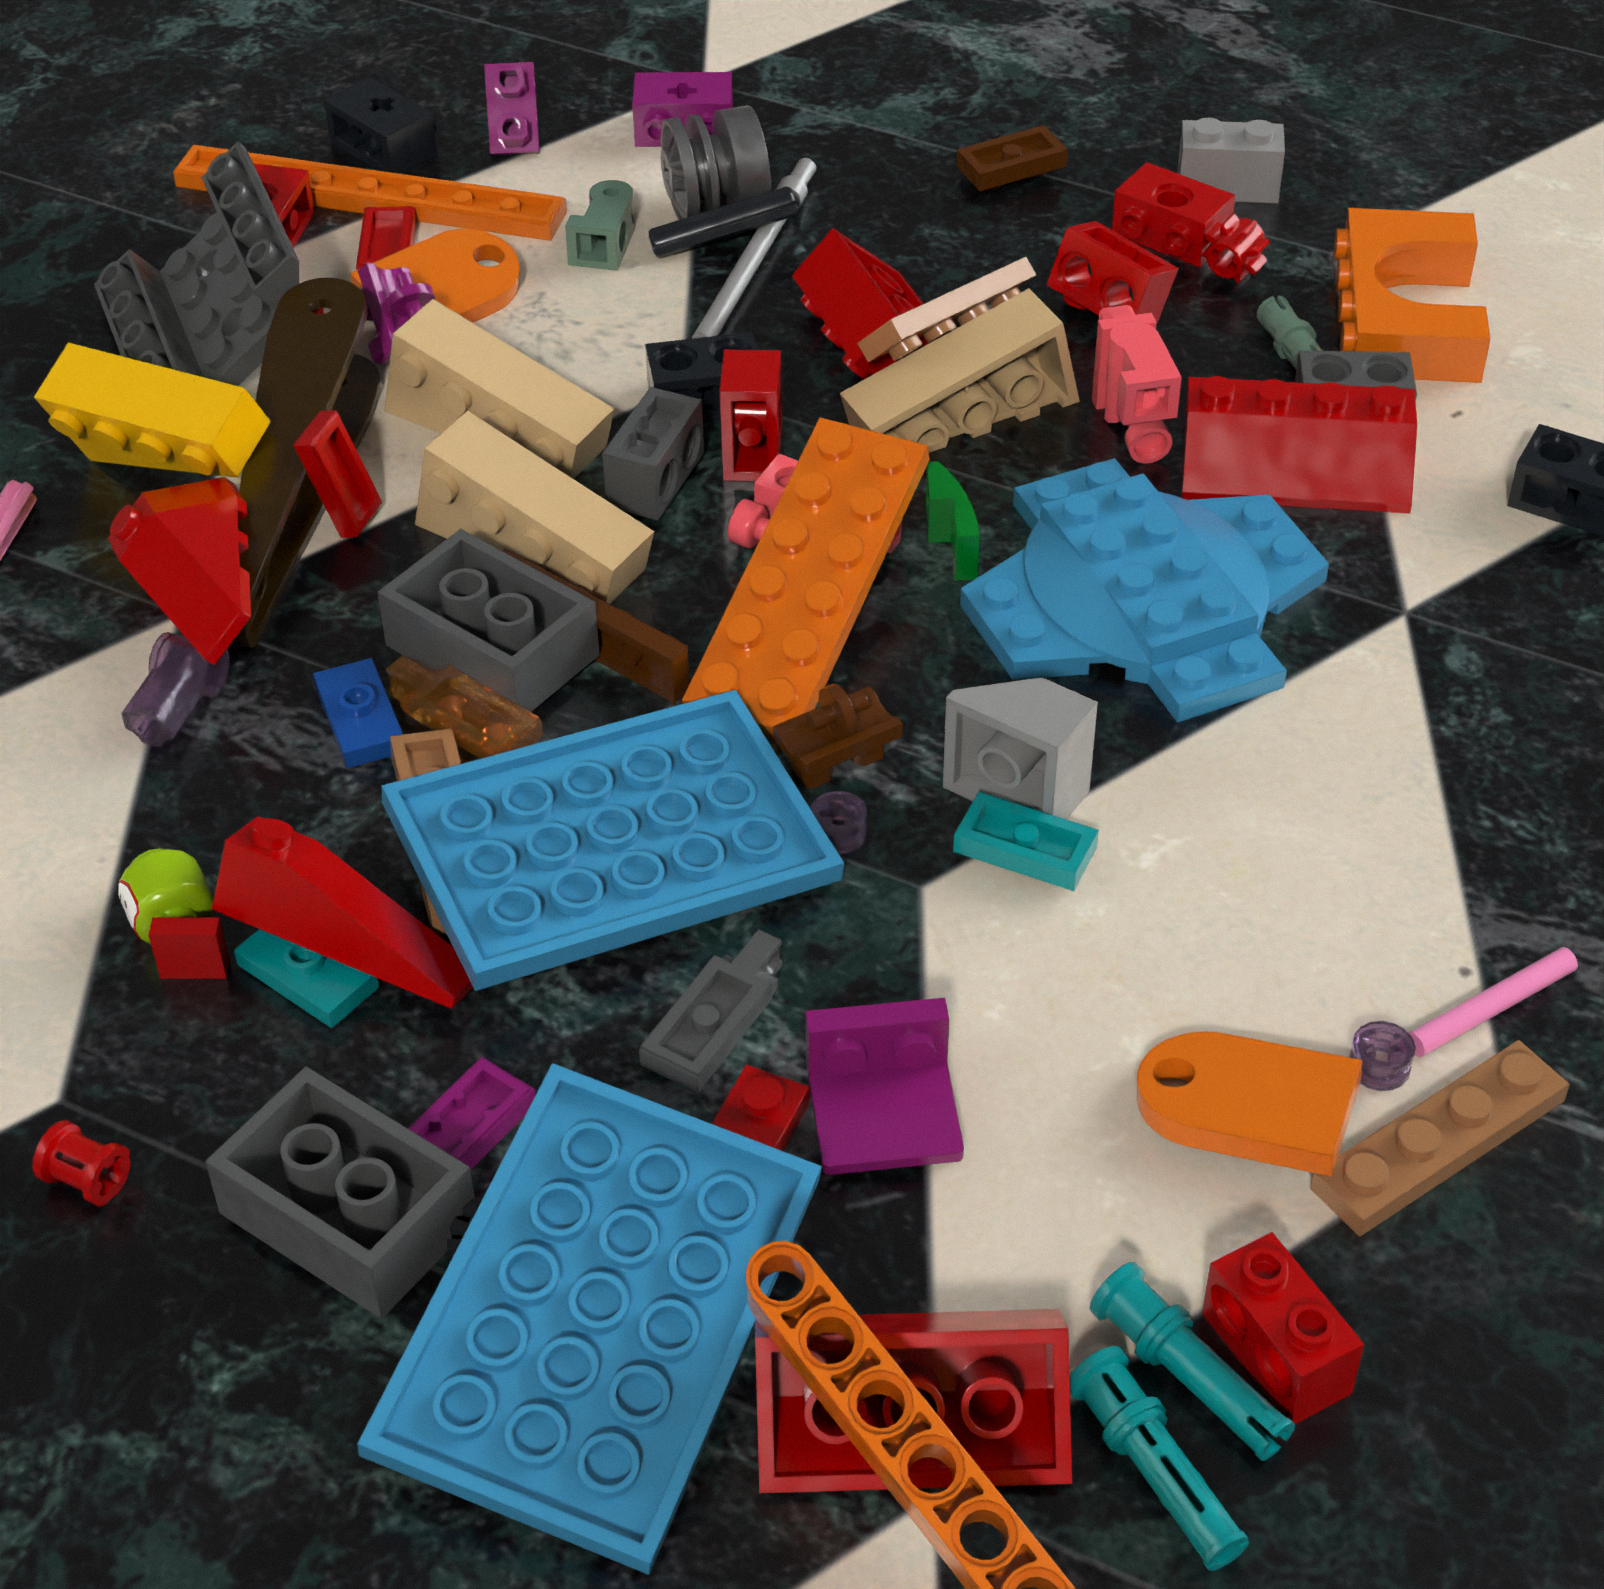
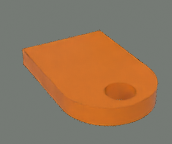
M475 229L445 231L373 263L382 269L409 268L414 283L430 285L437 302L472 323L506 307L514 299L519 287V260L511 246L491 233ZM482 260H493L500 264L488 267L480 265L477 262ZM358 270L350 273V282L361 290L363 286Z
M1208 1031L1185 1033L1164 1040L1152 1048L1143 1058L1137 1074V1104L1145 1122L1156 1133L1174 1143L1332 1177L1361 1083L1363 1060L1226 1033ZM1177 1078L1188 1082V1084L1180 1087H1169L1160 1084L1159 1081Z

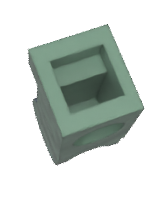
M606 180L598 182L590 188V204L584 216H569L565 225L568 265L617 271L620 267L635 230V219L631 212L633 188L623 181Z

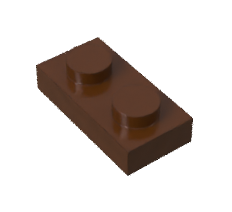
M1045 125L959 148L957 149L956 166L979 191L997 189L1007 183L1028 177L1042 176L1046 172L1067 167L1068 149Z

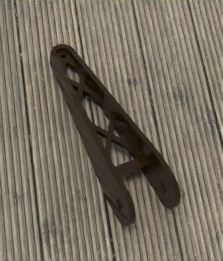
M316 278L304 281L289 289L278 303L267 334L255 402L271 422L243 468L239 488L240 494L247 503V515L238 522V530L248 536V549L239 555L240 567L249 572L251 618L229 646L256 647L326 511L293 447L294 443L319 411L336 410L357 450L372 421L381 392L379 371L372 361L364 356L355 354L367 318L366 299L363 292L356 285L343 279ZM320 308L331 309L325 314L314 313V311Z

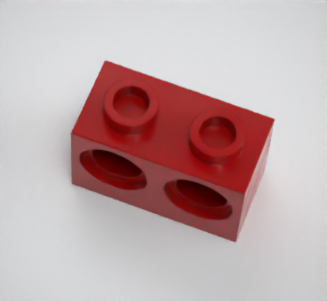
M1097 221L1067 227L1046 285L1063 294V300L1072 307L1090 310L1099 316V311L1103 308L1129 305L1132 307L1135 315L1152 313L1157 325L1179 268ZM1088 263L1091 267L1092 276L1089 274L1088 271ZM1129 286L1131 287V289H1132V291H1133V295H1134V300H1133V301H1132V299H1131V297H1130V295H1129Z
M1273 1232L1210 1263L1202 1315L1273 1406L1283 1416L1290 1418L1297 1424L1352 1394L1364 1343Z

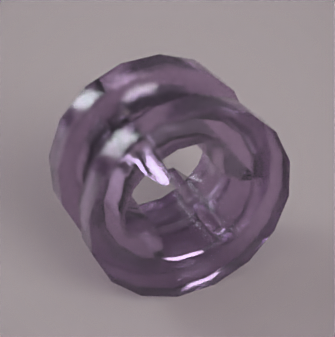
M844 791L827 792L817 797L811 804V811L838 854L850 853L860 848L865 842L867 835V808L858 796ZM832 820H844L845 825H833Z
M1376 1021L1361 1026L1354 1034L1350 1058L1363 1060L1360 1084L1368 1089L1377 1091H1390L1403 1086L1409 1079L1416 1047L1412 1036L1397 1024ZM1376 1051L1387 1052L1388 1061L1375 1059Z

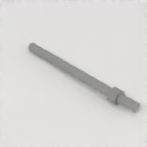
M801 158L791 174L783 177L776 189L790 187L795 196L798 209L808 194L807 185L816 171L815 163L809 158ZM787 219L759 227L692 336V339L718 336Z

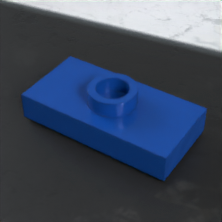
M372 658L313 673L316 691L346 769L391 757L390 736L403 735Z

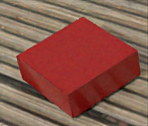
M152 917L148 936L160 979H227L230 958L219 917Z

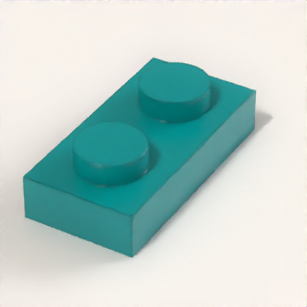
M978 792L954 833L953 852L1074 891L1097 849L1099 830Z

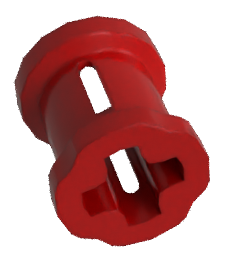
M63 1120L52 1125L42 1136L35 1150L32 1170L38 1179L48 1184L61 1181L81 1190L84 1200L96 1206H104L121 1191L127 1180L131 1168L130 1151L125 1146L116 1142L103 1145L83 1136L79 1126L70 1121ZM59 1152L63 1153L61 1158H57ZM103 1168H107L105 1174L101 1173Z

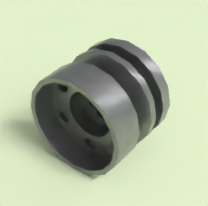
M746 105L715 111L712 119L711 135H709L701 116L697 114L688 115L686 128L679 118L663 120L661 126L662 150L660 155L662 177L667 195L671 200L678 220L719 208L721 196L725 205L772 191L771 172L764 134L758 116L751 106Z

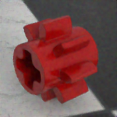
M1231 213L1223 223L1216 222L1204 235L1211 244L1202 253V256L1206 258L1208 266L1217 276L1234 278L1236 283H1240L1248 273L1255 275L1268 261L1261 252L1270 241L1265 238L1262 228L1255 220L1248 218L1238 219L1235 213Z

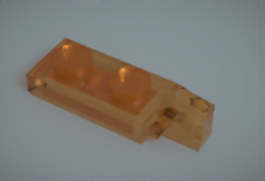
M402 655L386 668L390 683L389 694L400 701V707L410 717L434 731L452 728L456 744L480 759L533 745L543 736L542 721L538 716L451 665H448L443 670L436 669L434 672H431Z

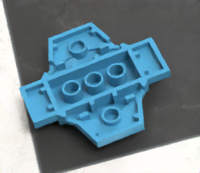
M1113 458L1014 487L1013 506L1032 530L1026 547L961 588V608L1012 680L1088 675L1090 664L1109 663L1126 668L1125 680L1148 684L1178 723L1284 688L1287 670L1261 639L1267 612L1279 614L1326 582L1329 563L1270 494L1186 500L1175 495L1157 491L1144 473L1130 477L1119 462Z

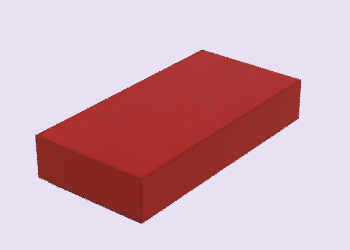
M415 207L364 208L356 270L362 268L366 263H374L414 245L417 223Z
M319 411L294 443L293 447L340 537H358L382 504V500L337 411Z

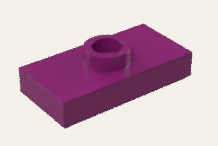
M481 1057L407 1129L466 1164L471 1170L525 1117L536 1096L535 1089Z

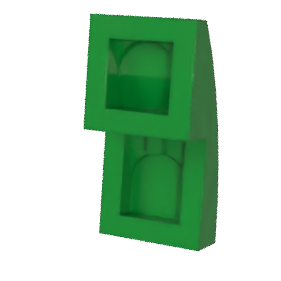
M938 461L928 462L926 466L925 501L928 543L951 542L954 581L975 580L978 578L980 534L973 507L967 494L954 476Z

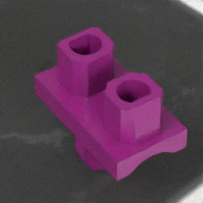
M534 63L484 64L491 156L540 154Z
M366 263L358 270V274L363 286L361 291L365 296L367 304L366 320L374 321L377 334L371 339L368 347L372 360L375 363L390 365L393 333L432 299L435 300V296L430 285L414 283L409 268L382 269L373 263Z

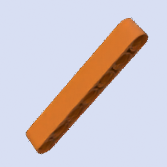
M788 1241L771 1242L760 1247L750 1258L746 1269L748 1306L754 1318L965 1589H1024L1032 1587L1038 1589H1076L812 1256L800 1245ZM786 1271L798 1277L803 1284V1288L796 1297L788 1301H776L770 1299L762 1292L760 1288L762 1281L774 1272ZM826 1332H834L844 1336L853 1349L845 1360L835 1364H826L813 1357L808 1346L816 1336ZM875 1394H883L893 1398L899 1404L902 1410V1417L897 1423L887 1428H876L868 1425L861 1419L857 1408L865 1398ZM928 1457L941 1460L952 1473V1484L940 1493L920 1491L912 1484L908 1476V1469L915 1461ZM973 1522L991 1524L1000 1532L1004 1540V1551L991 1560L974 1558L964 1550L960 1542L959 1533L965 1526Z

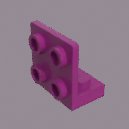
M945 997L806 1011V1067L822 1171L825 1174L834 1175L959 1162L963 1159L964 1145L947 1064L949 1014Z

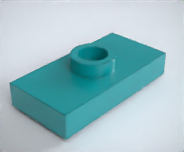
M260 929L234 949L239 967L331 1029L379 988L378 978Z

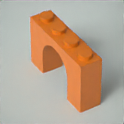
M1348 208L1345 229L1336 228L1333 249L1334 260H1338L1335 284L1336 291H1340L1338 322H1343L1340 336V351L1410 352L1415 380L1482 383L1491 339L1486 306L1420 303L1402 298L1387 290L1391 287L1410 284L1469 287L1478 246L1474 213Z

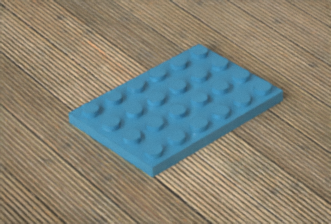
M736 690L382 785V804L475 991L842 880L843 860Z
M552 1063L357 1443L359 1456L649 1575L755 1331L756 1319L748 1306L746 1269L749 1260L760 1247L776 1241L793 1242L819 1182L822 1166ZM779 1272L768 1275L761 1283L760 1288L767 1297L770 1296Z

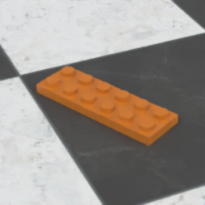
M819 417L682 699L683 704L736 690L764 736L773 739V726L815 709L819 701V691L825 687L930 460L928 445Z

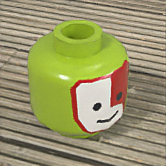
M161 848L148 850L132 861L119 880L118 895L129 923L138 938L149 944L151 943L148 934L152 917H212L214 914V910H212L214 897L195 858L184 851Z

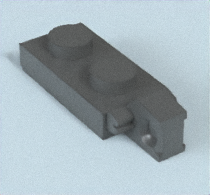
M758 929L736 958L727 954L722 958L714 955L642 1043L639 1049L640 1065L699 1093L772 1000V996L778 987V978L775 975L783 965V960L780 959L781 939Z

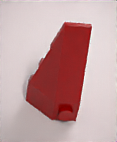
M225 477L142 492L132 506L126 505L118 512L111 524V535L108 537L118 560L198 653L213 665L216 664L251 618L249 572L240 567L239 555L248 549V536L238 530V522L247 515V503L235 484Z
M259 816L225 840L212 910L451 1009L473 988L454 948L317 840L295 832L284 821L271 818L264 819Z

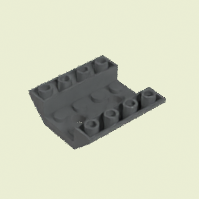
M237 141L226 153L217 156L209 165L207 172L201 177L217 213L211 215L205 221L201 231L186 246L173 252L160 271L129 249L117 261L108 264L101 272L99 279L94 283L121 356L239 386L262 363L267 334L278 303L289 289L299 284V259L246 147Z

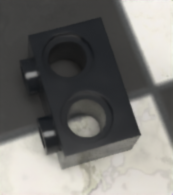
M753 332L645 344L648 389L653 387L701 399L703 422L721 420L720 383L724 349L758 350Z
M1539 424L1517 461L1507 506L1604 537V443Z

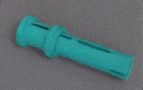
M1129 1262L1114 1271L1094 1294L1089 1307L1091 1313L1099 1321L1111 1320L1136 1344L1134 1353L1144 1363H1150L1152 1366L1162 1363L1244 1441L1261 1461L1269 1459L1278 1452L1281 1446L1260 1428L1259 1423L1274 1437L1280 1436L1284 1441H1287L1292 1435L1295 1423L1290 1418L1283 1416L1192 1331L1193 1321L1190 1319V1313L1181 1304L1171 1306L1144 1281L1145 1272L1137 1263Z
M1110 1346L1091 1354L1069 1375L1071 1396L1075 1400H1084L1104 1427L1102 1439L1109 1449L1116 1451L1119 1455L1128 1454L1154 1490L1162 1505L1169 1511L1200 1554L1207 1569L1215 1571L1228 1565L1244 1552L1249 1545V1538L1244 1531H1240L1207 1486L1201 1474L1194 1468L1166 1430L1165 1425L1168 1419L1165 1415L1166 1409L1157 1397H1147L1127 1370L1129 1359L1120 1347Z

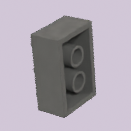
M459 529L377 592L386 646L518 722L600 655L595 601L462 529Z
M308 1067L303 1068L205 1161L220 1214L380 1319H383L447 1252V1239H451L450 1226L454 1218L464 1221L462 1208L471 1200L476 1204L469 1166Z

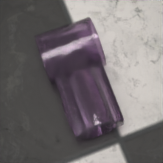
M170 632L162 633L152 647L149 657L148 676L121 713L125 728L138 736L142 743L162 747L166 740H172L201 696L212 698L217 696L222 690L229 671L228 650L226 649L216 664L213 665L198 653L185 636Z

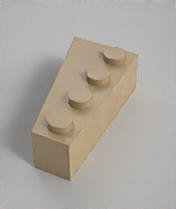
M1029 288L840 393L849 425L928 445L929 453L945 448L949 438L963 433L969 434L972 438L990 433L992 424L1015 416L1022 422L1039 416L1040 407L1054 402H1058L1062 407L1080 402L1063 322Z
M432 299L393 333L385 412L442 433L466 411H469L573 479L607 447L614 413L613 407L436 300Z
M466 411L424 448L415 520L416 526L446 539L459 529H462L501 551L507 549L528 561L537 563L544 570L572 585L582 587L589 594L608 604H611L646 569L654 535L653 530L469 411Z

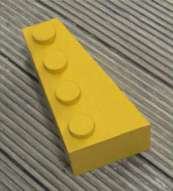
M69 342L34 396L50 415L49 423L57 431L70 437L90 461L200 473L203 475L238 478L271 422L243 387Z

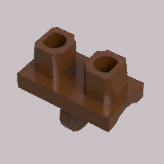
M834 683L823 687L819 691L820 707L773 726V740L790 759L792 771L805 787L809 789L829 782L833 774V766L850 759L853 764L867 766L883 759L885 744L902 737L903 723L897 716H892L885 710L871 686L847 695L843 688Z

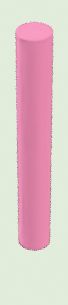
M1561 947L1407 1033L1406 1043L1408 1048L1417 1057L1429 1054L1576 971L1578 963L1575 955L1568 948Z

